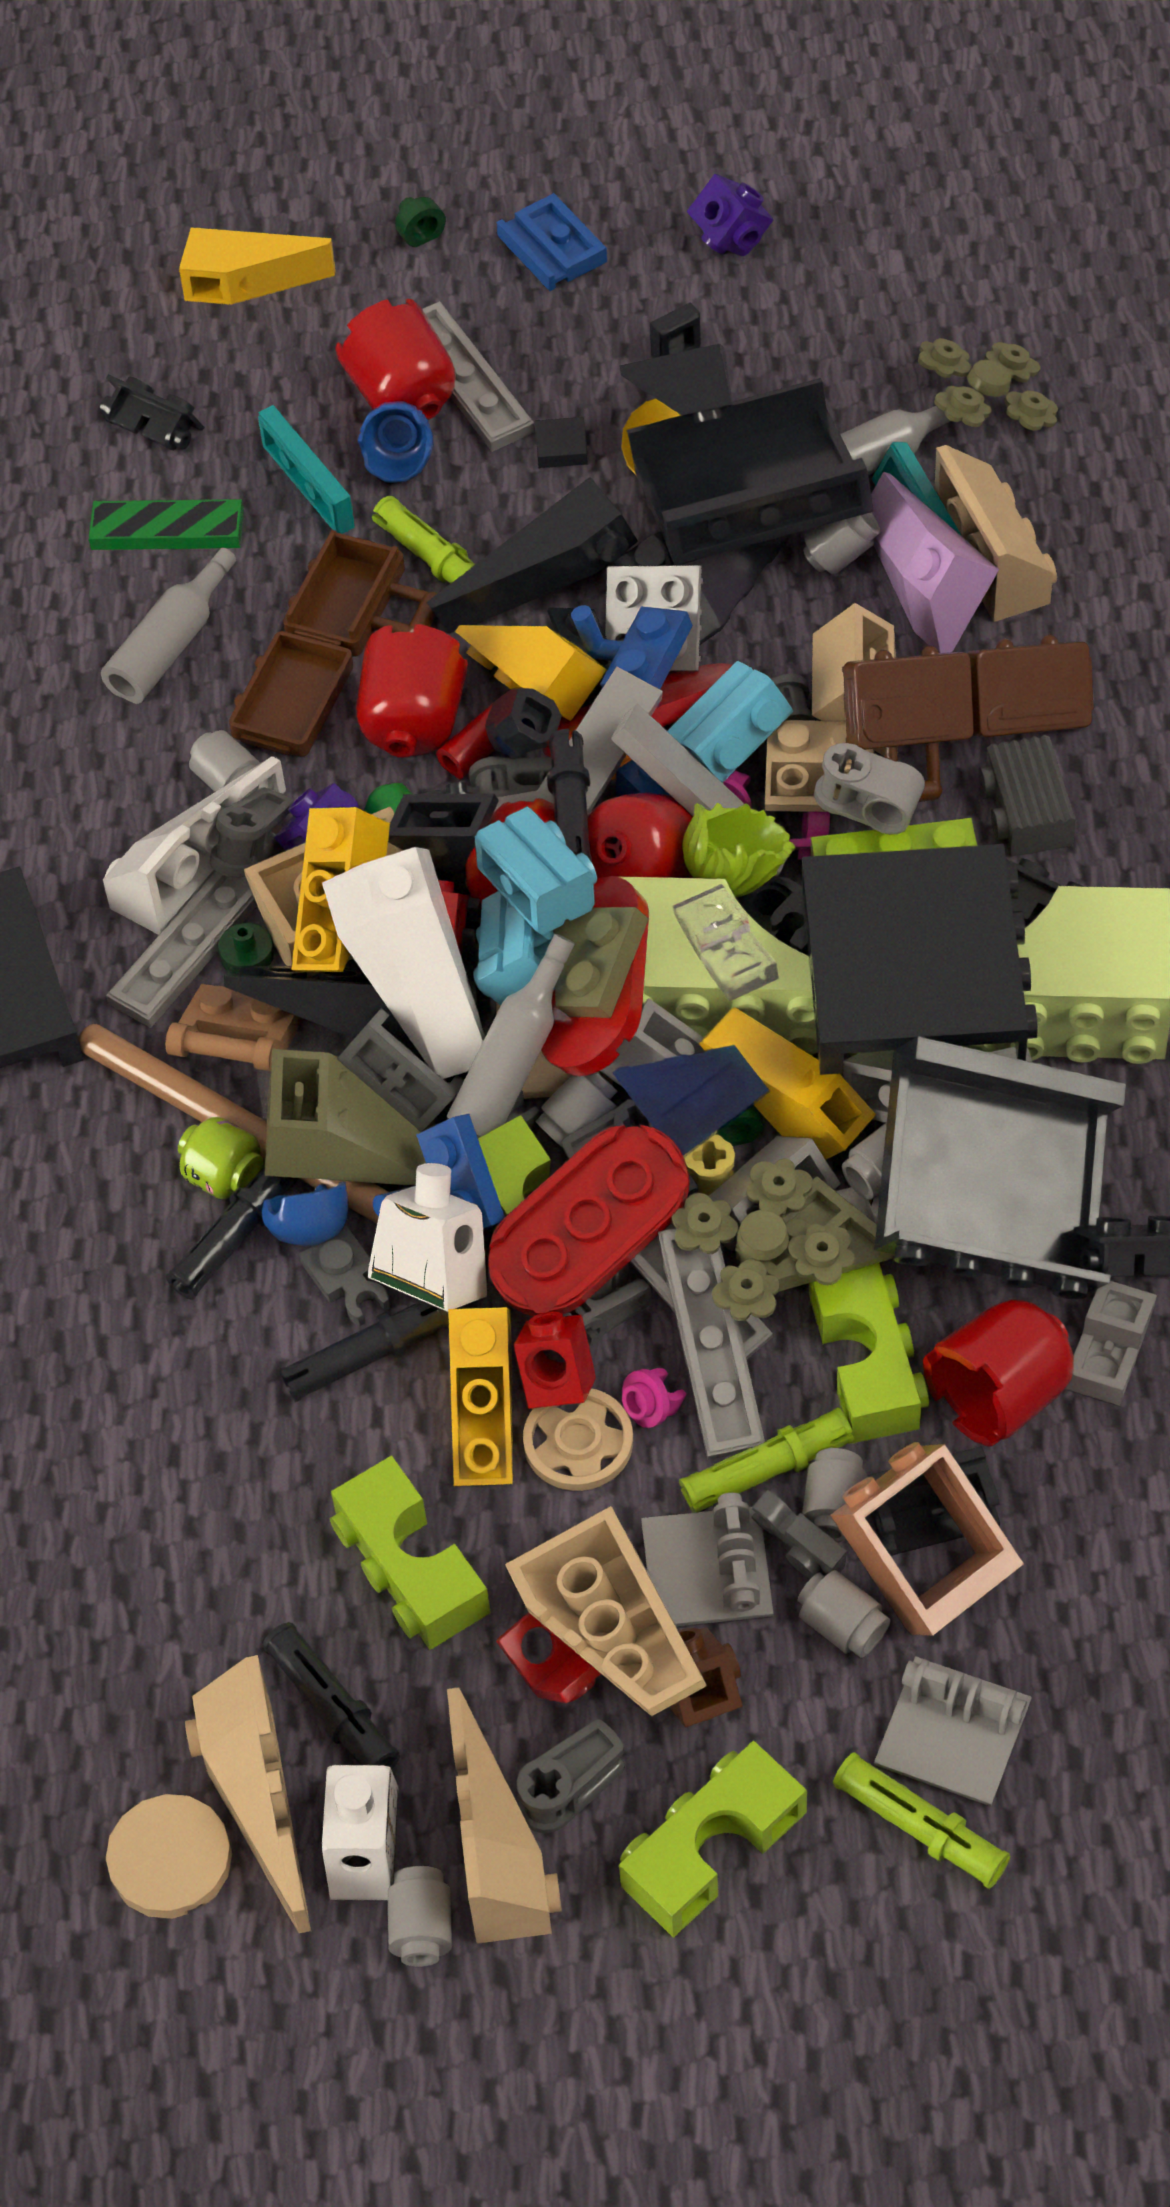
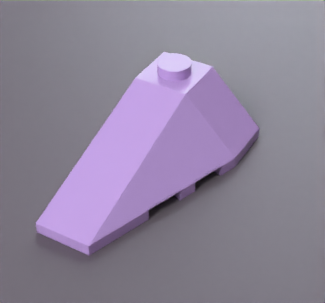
M883 472L871 494L874 510L871 513L876 518L881 529V533L874 538L875 550L914 632L928 645L936 647L939 653L953 652L999 569L894 476Z

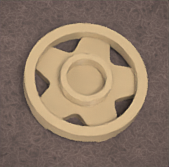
M591 1388L585 1403H580L574 1412H566L557 1408L558 1406L532 1409L523 1430L524 1451L533 1471L545 1482L565 1490H591L613 1480L627 1465L633 1449L632 1424L623 1406L612 1396ZM607 1410L616 1417L622 1430L605 1425ZM538 1426L547 1439L538 1448L534 1449L533 1437ZM615 1458L612 1463L601 1470L602 1460ZM562 1468H566L570 1471L572 1476L560 1474L555 1471Z

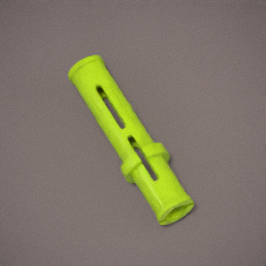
M386 496L374 507L373 511L378 514L372 515L373 522L389 532L413 554L431 567L432 575L441 582L448 581L451 584L476 565L468 558L467 551L457 543L451 544L447 542L439 533L410 512L395 497Z
M837 1407L821 1415L819 1418L795 1428L787 1425L778 1429L777 1436L768 1439L764 1443L726 1458L700 1472L680 1478L681 1492L692 1513L700 1512L718 1503V1497L725 1493L739 1494L781 1473L783 1474L792 1469L795 1472L807 1469L809 1462L814 1460L816 1454L821 1450L840 1448L853 1443L855 1440L851 1434L853 1431L845 1414Z
M855 1752L851 1753L838 1769L833 1780L834 1787L848 1793L878 1813L885 1820L893 1823L928 1846V1854L939 1862L946 1858L981 1881L988 1889L992 1888L1004 1873L1010 1861V1854L1005 1850H1000L965 1827L966 1819L953 1812L948 1816L904 1785L896 1782L861 1759L860 1755Z

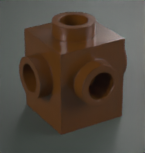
M707 1627L678 1630L707 1685L669 1706L685 1728L743 1707L735 1680L741 1677V1671L729 1643L722 1645Z

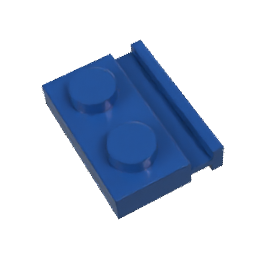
M555 193L515 212V218L508 222H505L503 219L496 222L498 237L549 291L556 289L555 283L563 279L569 282L608 262L607 248Z

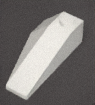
M273 756L138 840L122 858L114 860L107 869L103 879L110 909L160 935L215 872L210 865L209 858L211 849L218 844L220 832L216 829V820L219 811L232 806L263 787L283 794L286 788L281 761Z
M418 847L410 848L363 863L322 882L338 937L428 1066L442 1079L469 1072L485 1039V1035L429 850Z

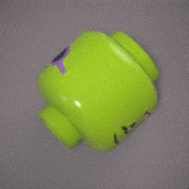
M211 1117L203 1121L199 1126H190L183 1133L178 1144V1153L181 1154L180 1172L183 1177L191 1184L218 1199H228L238 1187H246L264 1165V1159L260 1155V1146L256 1137L221 1117Z

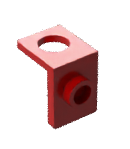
M529 1612L496 1640L532 1692L541 1699L561 1703L572 1702L587 1693L595 1684V1679L601 1674ZM540 1627L549 1633L552 1639V1650L544 1661L531 1663L522 1653V1639L529 1630Z

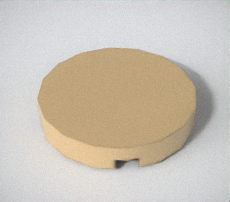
M171 1794L143 1800L122 1815L110 1834L106 1853V1862L112 1885L129 1907L148 1917L171 1919L187 1915V1911L195 1909L201 1904L204 1906L214 1899L229 1876L232 1858L225 1825L212 1808L190 1796Z

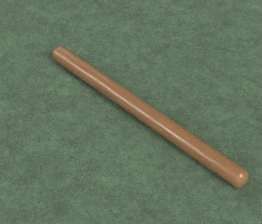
M98 1024L88 1025L82 1030L78 1040L83 1054L200 1122L211 1117H221L251 1133L258 1140L260 1155L265 1159L267 1121ZM299 1178L314 1188L324 1184L329 1189L338 1186V1183L341 1182L339 1180ZM345 1181L348 1194V1208L377 1224L379 1216L374 1212L373 1199L377 1195L388 1193V1191L374 1183ZM484 1247L486 1265L489 1260L490 1250Z

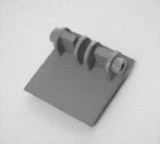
M701 566L607 567L606 638L623 641L641 606L687 611L693 626L670 671H698L699 662H701V656H699V633L702 629V625H700V615H702V610L700 609L701 584H703Z
M725 1493L719 1496L718 1505L714 1507L713 1511L641 1518L647 1572L676 1626L774 1616L763 1529L752 1519L755 1511L742 1501V1497L738 1493Z
M915 1656L914 1661H909L902 1678L904 1687L875 1758L874 1765L992 1806L1032 1697Z

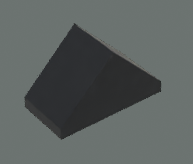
M403 794L390 822L388 842L402 850L414 847L427 849L430 852L435 867L458 877L466 865L471 851L476 847L475 836L478 830L488 826L499 800L495 794Z

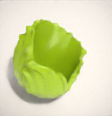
M696 803L694 805V816L687 827L682 843L685 865L693 878L726 879L734 897H741L754 892L775 876L778 868L785 863V860L790 856L795 846L789 842L790 835L786 830L774 822L775 818L773 816H766L764 809L759 812L750 809V806L746 803L738 808H723L721 804L716 803L710 811L703 805Z

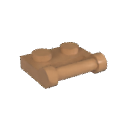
M201 984L179 1022H174L170 1025L166 1035V1052L169 1055L187 1057L189 1053L248 1062L253 1063L254 1068L257 1070L270 1072L272 1049L287 1050L304 1018L224 986Z

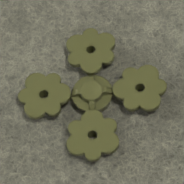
M939 338L934 343L928 341L921 343L919 348L921 353L919 354L918 362L922 367L935 370L939 376L944 378H950L952 375L959 377L967 376L969 384L974 388L948 386L945 392H940L936 395L934 399L935 405L939 409L946 411L945 416L949 420L954 422L962 421L968 426L979 427L991 413L990 406L983 403V395L993 397L1006 395L1004 399L1005 404L1008 406L1006 414L1012 419L1019 420L1023 427L1037 431L1043 426H1055L1057 421L1055 415L1058 407L1053 401L1036 391L1028 390L1023 393L1009 392L1012 378L1018 382L1025 383L1028 382L1030 376H1036L1040 371L1039 363L1029 358V352L1023 347L1002 342L994 343L991 351L985 354L984 360L976 362L971 368L968 362L969 354L962 350L955 342Z
M786 1158L779 1159L775 1165L771 1162L761 1161L751 1168L750 1180L752 1183L747 1187L746 1195L751 1202L759 1203L760 1210L748 1214L741 1222L739 1228L737 1222L730 1217L731 1208L726 1201L716 1200L713 1202L708 1195L703 1193L690 1195L685 1201V1208L678 1209L672 1216V1224L677 1228L675 1241L681 1249L692 1251L700 1247L702 1252L714 1254L719 1250L720 1243L731 1242L737 1236V1243L741 1251L752 1258L742 1262L739 1268L735 1266L724 1267L720 1272L721 1282L712 1291L714 1304L721 1309H730L731 1317L737 1321H745L750 1315L757 1318H766L773 1314L776 1308L774 1295L779 1291V1281L776 1277L767 1275L766 1267L760 1260H771L778 1257L785 1251L787 1246L789 1256L796 1261L795 1271L797 1275L802 1278L814 1276L815 1280L823 1285L835 1284L840 1280L842 1270L849 1269L854 1265L855 1256L849 1250L851 1237L843 1228L832 1227L826 1230L820 1224H811L807 1227L805 1235L794 1236L789 1241V1233L781 1217L787 1210L799 1212L804 1208V1196L812 1190L813 1180L806 1171L795 1170L794 1163Z

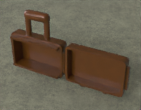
M331 530L318 556L311 559L308 563L309 572L297 595L289 598V609L283 619L285 631L277 632L265 654L256 658V670L244 693H240L235 697L234 705L236 707L229 719L233 738L241 740L242 743L285 755L291 754L299 757L308 755L353 670L352 656L356 657L362 653L373 630H379L384 626L391 625L393 626L392 633L413 632L415 624L432 626L436 615L427 604V601L438 593L398 584L405 571L403 553L396 546L390 547ZM392 595L420 603L410 624L381 617Z
M1047 635L1043 637L1041 644L1013 646L1010 640L1001 639L997 642L996 648L971 650L968 653H939L936 647L929 645L923 648L921 655L892 657L889 651L883 649L875 654L874 659L849 661L842 667L846 743L857 745L864 750L884 748V758L895 762L898 761L897 746L925 744L927 780H925V788L919 802L933 801L942 795L939 742L965 740L971 738L972 735L976 737H994L1088 727L1092 722V710H1094L1092 657L1089 655V646L1085 642H1058L1055 636Z

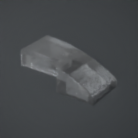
M722 884L673 905L674 915L688 941L712 979L729 1001L779 979L776 961L752 934L747 913Z

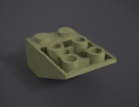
M272 1049L267 1105L265 1176L416 1186L417 1167L426 1164L417 1138V1134L421 1133V1131L337 1060V1056L326 1052ZM435 1119L424 1129V1131L435 1126Z

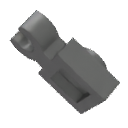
M347 1226L334 1238L312 1246L298 1254L301 1264L330 1303L343 1295L345 1296L348 1316L357 1326L365 1324L364 1315L361 1309L358 1308L363 1301L375 1300L385 1312L391 1309L386 1289L377 1282L369 1281L371 1280L368 1278L370 1257Z
M767 1490L752 1507V1510L755 1511L752 1519L768 1533L784 1542L783 1548L788 1551L786 1554L787 1560L801 1574L811 1579L817 1573L826 1576L833 1570L841 1572L844 1569L847 1550L800 1513L797 1516L774 1493Z

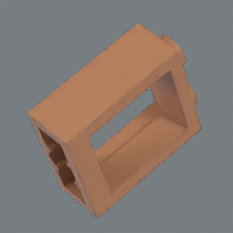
M914 1442L898 1451L889 1459L888 1462L892 1469L876 1481L873 1477H868L847 1490L842 1496L846 1504L830 1516L904 1627L911 1635L933 1636L1024 1565V1563L946 1445L921 1446L919 1442ZM923 1474L975 1554L918 1598L865 1517Z

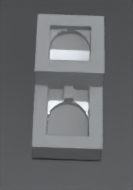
M1110 1281V1284L1097 1288L1085 1318L1082 1336L1074 1353V1371L1072 1379L1066 1387L1067 1390L1120 1406L1157 1299L1156 1294Z

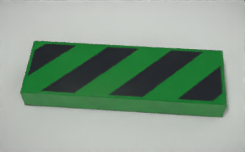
M242 499L93 501L89 532L91 550L240 548L244 511Z

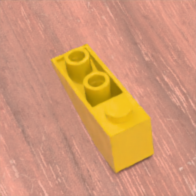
M192 227L190 228L179 267L185 301L231 305L332 277L336 271L331 238Z
M459 625L455 631L471 645L466 652L470 657L489 670H492L494 666L498 667L494 677L510 689H535L554 700L561 715L569 721L573 719L607 671L580 647L547 626Z
M357 807L309 808L291 970L295 972H343L350 953L337 935L322 882L363 863L387 856L390 823Z
M736 1007L731 1008L699 1042L703 1050L782 1137L812 1138L825 1160L846 1150L876 1115L840 1074L820 1075L818 1059Z
M507 1307L448 1309L454 1486L513 1484L511 1310Z

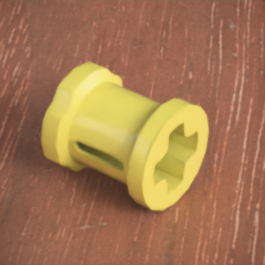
M716 1134L700 1135L686 1146L684 1160L688 1173L698 1185V1193L709 1196L734 1174L732 1170L735 1162L733 1146L721 1136Z

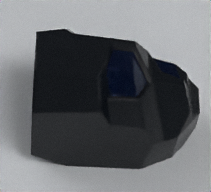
M512 688L494 701L486 720L485 729L490 743L497 752H502L507 756L509 755L512 759H516L527 752L546 748L549 745V737L558 730L562 715L554 700L535 689Z

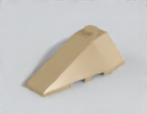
M611 1506L505 1564L529 1613L651 1716L707 1686L654 1583Z
M258 1655L246 1657L192 1696L196 1719L185 1721L191 1757L203 1756L209 1777L298 1933L309 1932L311 1927L272 1706Z
M460 1688L447 1689L456 1771L458 1772L456 1786L461 1815L460 1826L467 1891L476 1942L485 1943L552 1934L549 1913L562 1911L557 1873L545 1875L542 1852Z

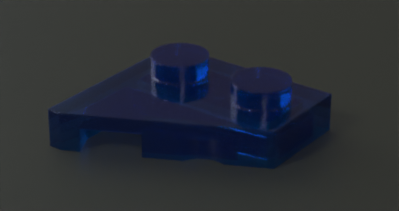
M735 1045L711 1049L693 1055L685 1054L665 1058L663 1061L619 1067L612 1072L651 1125L670 1137L678 1146L684 1158L770 1093V1090Z

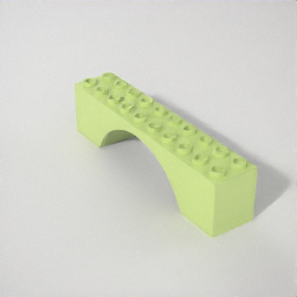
M620 877L634 886L647 901L649 908L643 1004L648 998L702 1037H705L731 1008L736 1007L808 1054L812 1055L818 1052L809 956L784 944L763 929L734 897L726 879ZM1058 886L1049 904L1025 928V944L1017 945L1019 958L1029 957L1031 991H1024L1025 1005L1035 1004L1037 1013V1038L1028 1039L1027 1049L1032 1061L1041 1056L1068 1057L1075 1062H1090L1097 1058H1124L1127 1062L1134 1064L1147 1063L1153 1059H1165L1170 1028V888ZM1015 1043L969 1045L962 1047H967L989 1053L993 1051L1015 1047ZM847 1053V1054H848V1055H851V1056H855V1055H857V1054H859V1053Z

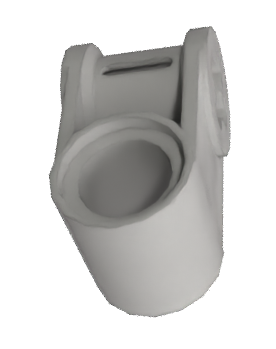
M839 743L829 747L824 754L822 767L825 774L816 782L814 797L818 805L829 813L841 815L871 826L881 833L899 834L906 830L925 788V780L917 769L906 763L892 761L868 752L854 744ZM851 759L850 771L848 774H845L844 770L847 760ZM837 784L841 785L838 799H835L833 797Z

